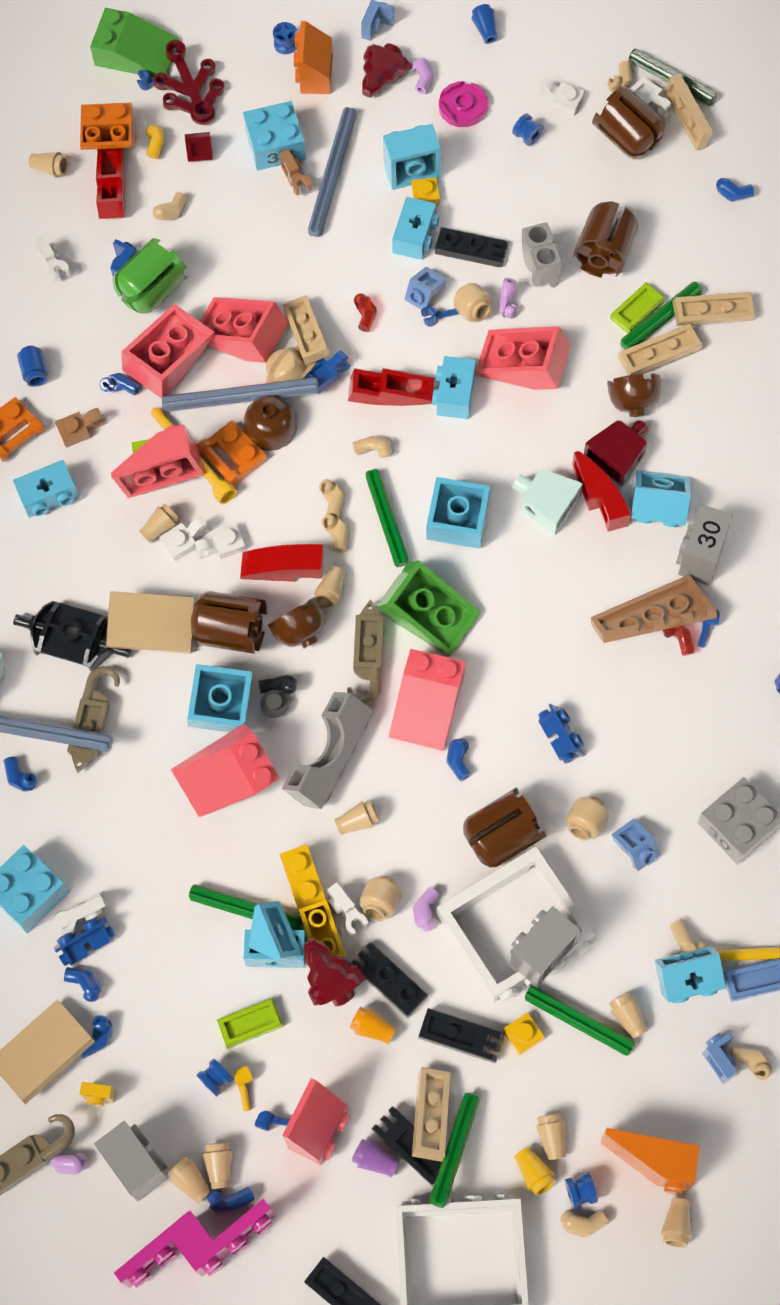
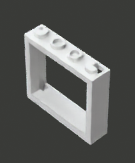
M537 847L532 848L437 907L436 915L493 1003L500 999L502 1002L508 998L511 999L518 993L516 989L525 983L528 987L533 984L520 972H517L497 985L454 919L455 916L536 867L573 923L580 929L577 944L553 971L566 964V958L576 952L577 955L584 953L586 949L592 946L591 942L595 936V933Z
M499 1194L495 1195V1200L483 1201L482 1196L464 1197V1202L452 1203L451 1198H448L444 1208H438L431 1204H421L419 1199L402 1201V1206H396L401 1305H411L406 1219L511 1213L518 1304L510 1305H529L521 1199H514L513 1195Z

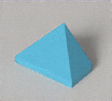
M280 901L260 903L254 908L248 947L277 961L298 958L302 953Z

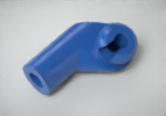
M246 1187L224 1198L222 1191L217 1189L207 1195V1201L210 1204L209 1208L214 1212L234 1211L253 1202L254 1195L252 1190Z

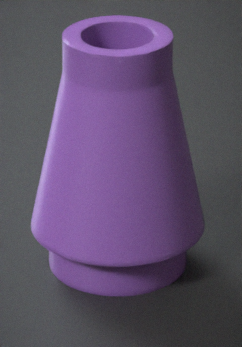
M361 1139L351 1160L358 1164L357 1168L384 1174L391 1178L399 1164V1160L393 1158L371 1139L369 1142Z

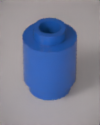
M33 345L23 347L17 354L23 380L30 387L45 384L48 380L49 372L43 350Z

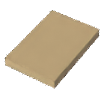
M110 591L106 648L190 654L192 640L191 615L194 597Z
M57 999L0 1050V1076L26 1105L95 1041Z

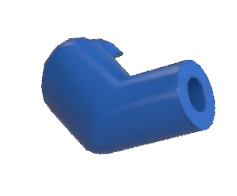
M720 178L716 182L717 191L729 201L734 202L754 196L752 184L739 187L727 178Z
M115 373L102 378L99 387L106 393L125 390L135 396L139 392L141 384L121 373Z
M464 738L454 739L449 744L446 758L448 766L460 782L466 780L472 774L463 762L464 754L469 750V743Z
M7 757L3 760L7 781L10 786L23 792H28L35 788L37 783L36 776L33 773L29 775L21 772L17 757Z
M70 967L65 969L64 982L80 984L84 991L83 998L86 1001L95 1002L99 999V993L102 990L101 984L93 972Z
M99 1015L94 1018L92 1022L94 1026L92 1039L95 1042L81 1054L83 1059L102 1050L109 1044L113 1028L111 1021L106 1016Z

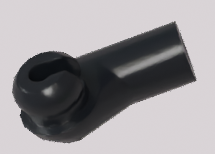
M290 674L258 680L260 694H265L271 690H279L290 695L297 690V680Z

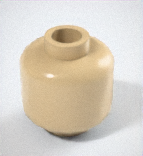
M468 283L457 290L454 297V307L467 321L478 322L489 316L492 308V298L480 285Z
M594 796L577 799L566 817L569 832L574 837L583 841L599 837L609 819V813L604 807V802Z
M388 876L374 877L369 879L359 900L360 907L364 915L371 920L383 921L384 919H389L394 916L402 898V892L394 879Z

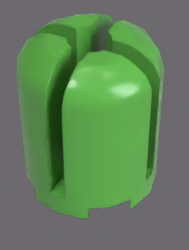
M156 238L150 239L114 274L112 279L117 296H122L121 301L128 308L141 314L152 312L188 277L184 275L183 271L186 269V265L173 249L168 252L158 244L161 240Z

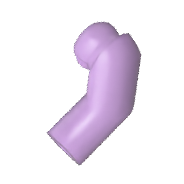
M420 57L412 62V69H415L414 72L419 73L420 76L415 90L420 94H426L434 78V73L428 60Z
M512 278L504 279L499 300L500 315L503 318L506 316L509 319L514 318L517 313V307L511 304L517 281Z
M429 887L413 906L415 924L425 932L431 931L436 924L435 919L432 918L431 907L439 899L440 894L432 887Z
M60 1152L49 1160L56 1172L68 1175L79 1174L87 1167L88 1163L86 1156L82 1153L64 1155Z

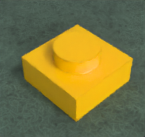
M436 177L411 180L413 198L436 203V205L440 204Z
M528 1012L502 1030L519 1056L545 1038Z
M82 1082L79 1094L84 1099H87V1104L104 1107L105 1102L114 1103L116 1091L112 1086Z

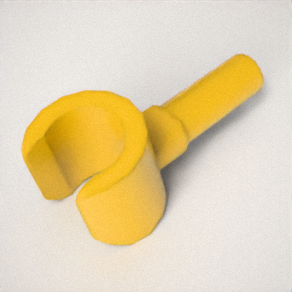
M244 1066L235 1071L234 1078L241 1094L243 1111L251 1110L245 1084L253 1081L248 1067Z

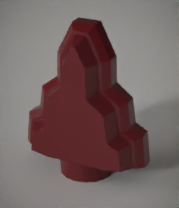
M387 43L384 47L375 44L367 46L363 55L365 60L363 71L366 75L362 80V95L369 98L381 92L386 84L394 83L399 76H405L412 68V64L403 56L402 51L396 45Z
M312 938L304 943L305 961L310 968L307 979L311 986L308 994L313 1005L321 1006L332 1001L334 1006L338 1007L349 1002L355 996L354 989L366 979L364 973L357 965H350L344 957L334 956L329 947L319 940Z

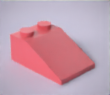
M220 297L212 299L200 320L201 323L215 332L214 337L207 345L208 347L244 361L261 363L267 362L289 323L275 301Z
M173 304L121 351L122 370L162 399L163 396L170 393L181 382L214 337L215 332L179 306Z
M560 326L489 330L475 373L480 377L533 390L558 389L571 344Z
M184 425L169 426L164 431L156 433L111 472L112 479L127 498L205 475L199 448Z
M410 649L389 738L444 751L465 676L464 661Z
M244 723L170 769L198 817L253 796L280 779L256 735Z
M313 1078L310 1079L282 1136L289 1150L321 1165L324 1158L327 1160L331 1158L337 1145L333 1140L338 1130L344 1131L350 1115L347 1114V1104Z

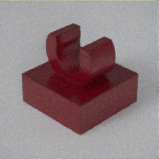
M210 132L185 134L188 162L213 160Z

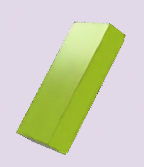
M645 282L611 313L610 319L628 334L665 302V297Z
M273 998L216 1019L227 1049L283 1028Z

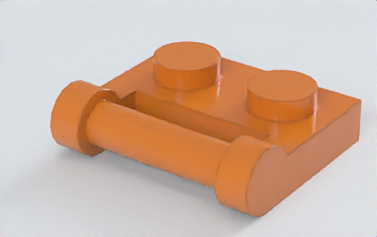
M16 397L0 407V444L26 424L29 426L3 446L0 445V460L2 462L7 460L11 452L35 434L40 435L45 431L42 423Z
M232 420L211 437L197 444L200 456H205L225 477L224 480L229 481L233 486L267 461L266 454ZM218 446L238 469L232 470L213 449Z

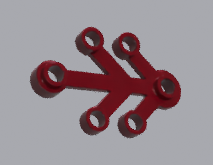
M171 40L166 45V57L172 63H175L183 83L169 78L167 74L160 72L154 76V86L158 90L168 88L190 97L192 103L177 98L174 93H166L163 96V107L166 110L177 108L190 114L193 122L199 125L209 124L215 118L213 104L217 96H221L224 93V82L217 78L211 80L209 92L204 100L200 96V91L208 76H212L215 73V62L212 59L202 60L200 70L195 80H193L184 60L186 56L185 44L180 40ZM205 66H211L212 68L206 69V68H204V67H205ZM158 80H164L165 82H164V83H159V82H157V81H158ZM214 86H220L221 88L215 89V88H213V87H214ZM167 100H173L174 102H173V103H168V102H166V101H167Z

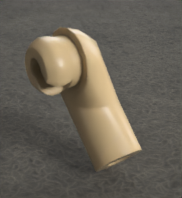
M629 61L619 63V76L614 75V79L610 77L607 81L611 92H614L620 86L625 89L626 85H631V63Z
M731 1047L730 1055L736 1063H745L759 1080H766L770 1077L771 1065L761 1051Z

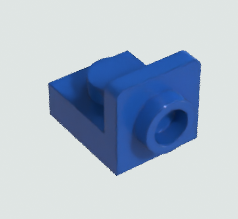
M115 239L113 242L116 254L110 267L113 277L137 253V249L131 243H123L118 239Z

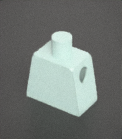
M541 469L533 481L520 474L513 484V489L524 494L521 499V510L548 532L555 535L581 496L582 483Z

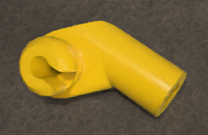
M150 125L146 131L147 137L151 139L146 156L158 159L164 142V130L160 126Z

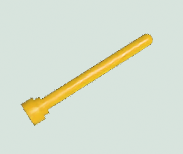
M155 407L151 410L152 417L164 430L169 426H173V423L159 408ZM201 457L205 474L203 476L212 485L213 496L222 505L230 502L237 493L236 488L229 481L221 480Z

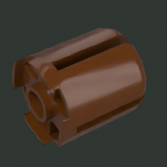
M627 85L625 89L620 86L606 99L608 103L601 115L597 112L595 113L592 124L627 157L639 159L646 156L650 150H653L658 145L665 132L666 123L656 111Z
M613 201L600 202L591 209L574 250L573 258L576 255L577 260L582 264L581 270L590 275L602 278L603 274L616 273L615 277H617L624 268L638 230V220L633 211L625 206L608 236L620 203Z
M213 591L201 594L195 603L191 615V631L195 642L202 646L255 654V651L260 650L265 631H262L263 617L261 615H267L266 600Z
M517 787L468 816L463 823V834L467 842L475 852L478 860L490 868L498 867L547 837L545 831L538 832L540 827L537 824L536 815L524 796L522 795L517 798L516 795L519 794Z

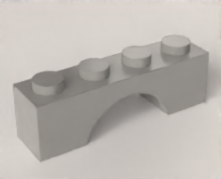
M334 692L321 715L327 729V743L322 755L312 764L305 766L295 764L282 790L304 807L322 809L329 800L336 781L341 777L343 768L350 755L355 751L356 744L362 732L367 728L369 719L374 711L352 693Z

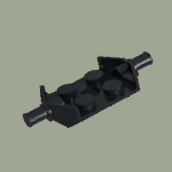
M56 601L43 605L35 616L32 615L31 618L16 614L13 620V625L27 628L30 631L32 649L35 655L38 656L39 653L60 658L87 666L90 671L101 665L110 655L116 654L129 658L132 652L131 649L106 648L108 616ZM69 627L78 628L77 635L72 638H67L63 634Z

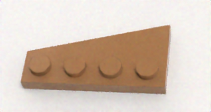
M689 574L590 617V620L603 643L714 619L717 618V611Z

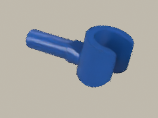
M146 70L138 71L137 74L141 79L136 80L138 86L142 90H149L154 86V78H151ZM158 80L157 82H159V83H164L165 81H164V80Z
M427 306L421 310V315L423 317L431 315V317L423 320L426 326L432 327L437 323V319L458 315L456 309L435 312L434 308Z
M716 610L717 618L702 621L703 626L698 647L704 648L710 625H719V610Z
M262 1111L258 1114L254 1125L259 1129L269 1132L272 1123L287 1126L290 1119L275 1116L268 1111Z

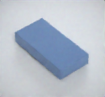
M780 959L723 972L730 1002L780 991Z

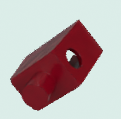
M617 420L585 443L584 455L596 463L619 485L623 486L646 453L648 443L643 437L649 432V429L641 420H637L631 427L621 420Z

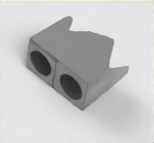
M545 222L522 228L524 263L527 269L532 272L534 286L537 287L542 282L550 283V286L554 288L560 278L563 262L548 223ZM550 249V255L554 258V261L550 264L539 262L537 253L540 250Z

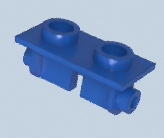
M551 703L548 704L551 711L544 710L538 714L540 718L538 722L547 738H551L556 734L559 736L550 742L560 761L563 760L564 764H567L575 759L573 756L575 753L584 757L585 753L581 748L584 746L583 740L576 731L572 732L568 725L571 720L565 709Z
M96 916L82 924L83 930L76 934H73L71 931L56 940L58 945L54 947V951L57 953L62 950L63 954L59 958L64 967L68 964L72 966L89 955L84 944L89 942L92 949L96 951L112 941L111 938L116 935L110 925L104 928L103 924L108 922L105 916L101 919Z

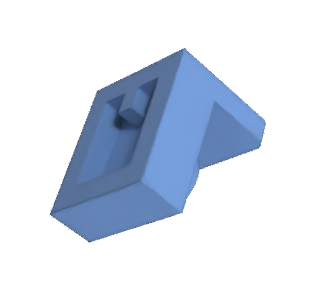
M370 1L361 22V38L371 41L374 32L379 31L381 23L393 25L394 6L385 2Z
M425 267L410 278L404 299L422 310L430 305L431 298L445 288L447 278Z
M635 818L611 834L613 841L631 858L633 867L637 871L652 864L660 856L655 838Z
M731 1032L724 1037L721 1033H718L705 1042L708 1047L702 1053L722 1084L731 1080L738 1073L735 1069L737 1065L729 1052H723L721 1049L734 1038Z

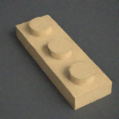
M681 74L672 75L664 94L671 102L674 112L695 149H705L713 133L712 127L707 122L700 105L695 101L689 86L685 83Z
M751 292L675 297L673 300L677 326L689 323L696 325L752 321L755 317Z
M307 295L283 304L305 365L329 356L330 353Z
M689 323L620 351L618 359L627 375L642 374L701 350L702 343Z
M421 1067L418 1072L412 1148L413 1157L440 1162L445 1158L451 1072Z

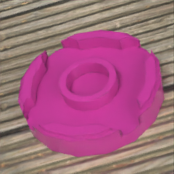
M457 81L445 87L440 94L439 113L442 119L450 125L456 127L476 125L484 119L488 111V97L485 91L475 83L465 84V81Z

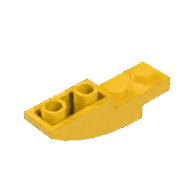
M306 844L280 853L279 855L308 940L315 938L327 945L334 956L345 957L346 955L308 845Z

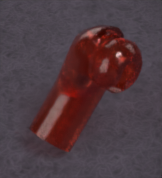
M359 293L353 300L362 316L358 328L363 332H369L377 315V308L364 293Z
M684 625L662 630L666 638L674 636L678 640L682 656L695 653L690 630Z

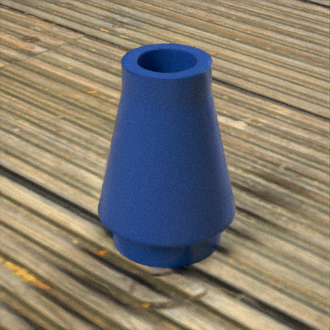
M481 4L472 10L471 20L482 36L484 43L490 44L497 41L495 10L489 4Z

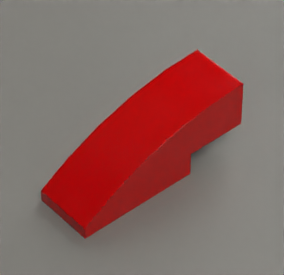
M123 148L97 149L96 205L99 219L125 218Z
M354 368L349 382L348 401L382 406L431 404L434 378L385 368L382 369L381 373Z
M580 451L574 452L572 466L578 482L582 483L581 491L588 510L600 509L608 532L628 527L631 513L616 485L590 458Z
M323 544L280 545L242 552L240 579L295 582V578L322 579Z

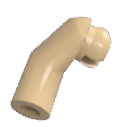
M176 192L172 202L163 203L153 208L154 218L163 221L178 218L187 200V196L182 192Z
M370 436L352 442L356 455L370 450H377L378 456L381 458L392 454V449L390 448L392 444L388 439Z
M325 479L320 483L319 490L329 502L326 515L331 514L339 518L345 495L335 482Z
M327 514L322 518L321 524L334 537L333 551L345 553L347 549L348 527L337 516Z
M682 920L675 921L670 925L677 944L684 952L706 947L704 942L701 941L693 943Z
M567 1210L561 1215L563 1228L568 1233L580 1237H588L609 1224L602 1210L588 1218L576 1215L573 1210Z

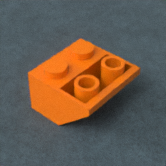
M301 21L300 31H295V47H297V52H294V67H298L295 68V83H300L301 94H330L333 60L332 37L307 21Z
M131 102L81 105V150L132 148L135 143V117Z

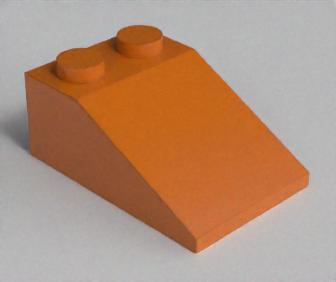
M606 1128L601 1136L600 1143L656 1186L664 1187L665 1193L682 1195L683 1191L687 1192L695 1184L699 1145Z

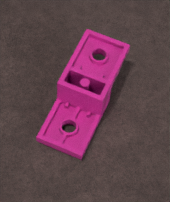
M262 1199L218 1237L213 1239L198 1218L189 1210L117 1269L114 1274L121 1284L128 1288H131L133 1285L138 1288L151 1277L149 1272L158 1264L161 1267L167 1265L176 1257L174 1251L179 1249L196 1273L201 1277L205 1274L210 1277L223 1267L222 1260L230 1253L235 1256L244 1250L249 1244L246 1240L255 1232L261 1235L273 1225L271 1219L275 1217V1214L266 1201Z

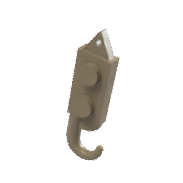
M372 600L368 601L361 613L356 615L353 659L354 674L363 680L370 681L368 695L362 698L357 697L367 706L374 703L379 697L382 672L384 615L379 614ZM348 687L347 693L353 694L352 688Z
M101 666L90 672L86 680L83 696L80 698L73 728L103 733L110 707L109 700L104 694L95 690L98 679L103 675L111 676L114 680V686L119 687L120 677L113 668ZM68 745L67 748L77 773L92 759H97L99 751L74 745Z
M54 1114L48 1118L50 1123L60 1121L65 1127L63 1136L52 1144L43 1136L29 1135L0 1155V1195L46 1165L47 1161L65 1150L72 1143L75 1136V1126L68 1116Z

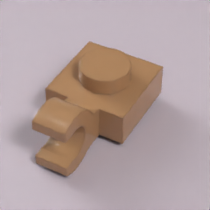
M289 149L279 152L281 168L290 186L293 187L294 194L296 196L300 195V185L307 186L308 190L311 191V179L299 173L302 171L299 159L297 157L293 158Z
M94 408L88 411L84 417L78 411L55 421V424L67 448L91 438L88 431L105 425L99 408Z

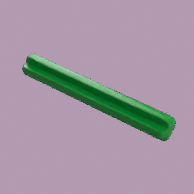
M696 281L691 282L621 338V347L625 350L643 342L675 316L673 308L675 297L700 296L703 290L701 285Z
M378 469L368 470L365 473V478L394 565L396 567L406 566L409 563V558L380 471Z
M197 884L192 885L188 896L191 901L249 919H253L254 908L259 904ZM284 911L291 929L298 930L301 924V917Z
M531 985L525 994L524 999L534 1006L625 1056L631 1053L635 1045V1041L540 988H536L534 985Z
M466 1093L462 1099L445 1151V1158L441 1163L429 1199L430 1204L438 1208H444L447 1204L480 1102V1098L472 1093Z

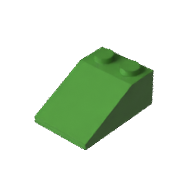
M105 7L90 49L94 66L137 74L140 70H146L149 72L150 77L154 78L160 72L168 74L171 61L166 57V45L169 41L179 40V38L129 12Z
M419 560L406 564L376 605L379 610L396 624L447 656L453 653L481 613Z

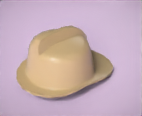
M298 346L277 350L266 362V372L268 374L266 383L303 379L314 368L318 360L305 365Z

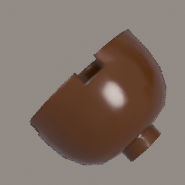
M643 374L614 378V382L607 381L610 401L619 411L629 412V417L645 416V410L653 408L659 402L661 396V379L659 374H651V379H644Z
M275 396L260 397L247 407L244 414V433L265 451L279 450L287 446L297 431L295 413L290 404L282 398Z
M314 597L308 600L307 603L299 605L268 624V627L274 637L283 645L288 647L302 645L305 649L318 641L316 635L323 629L325 623L324 613Z

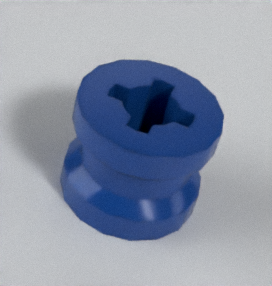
M281 22L273 28L274 48L280 54H291L297 49L295 47V31L297 29L292 23Z
M525 113L516 121L512 134L516 137H521L527 146H531L540 138L544 126L540 122H534L533 117Z
M214 1058L209 1062V1067L205 1071H199L196 1074L197 1078L215 1097L221 1094V1088L225 1084H231L234 1081L233 1077Z
M589 1172L583 1173L577 1179L571 1177L564 1179L567 1194L574 1210L580 1208L583 1203L594 1204L598 1202L596 1190Z

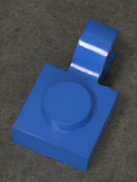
M340 350L328 361L324 358L318 360L314 368L304 379L317 378L319 383L318 393L320 394L340 379L338 372L342 373L349 369L351 365L346 361L348 356Z

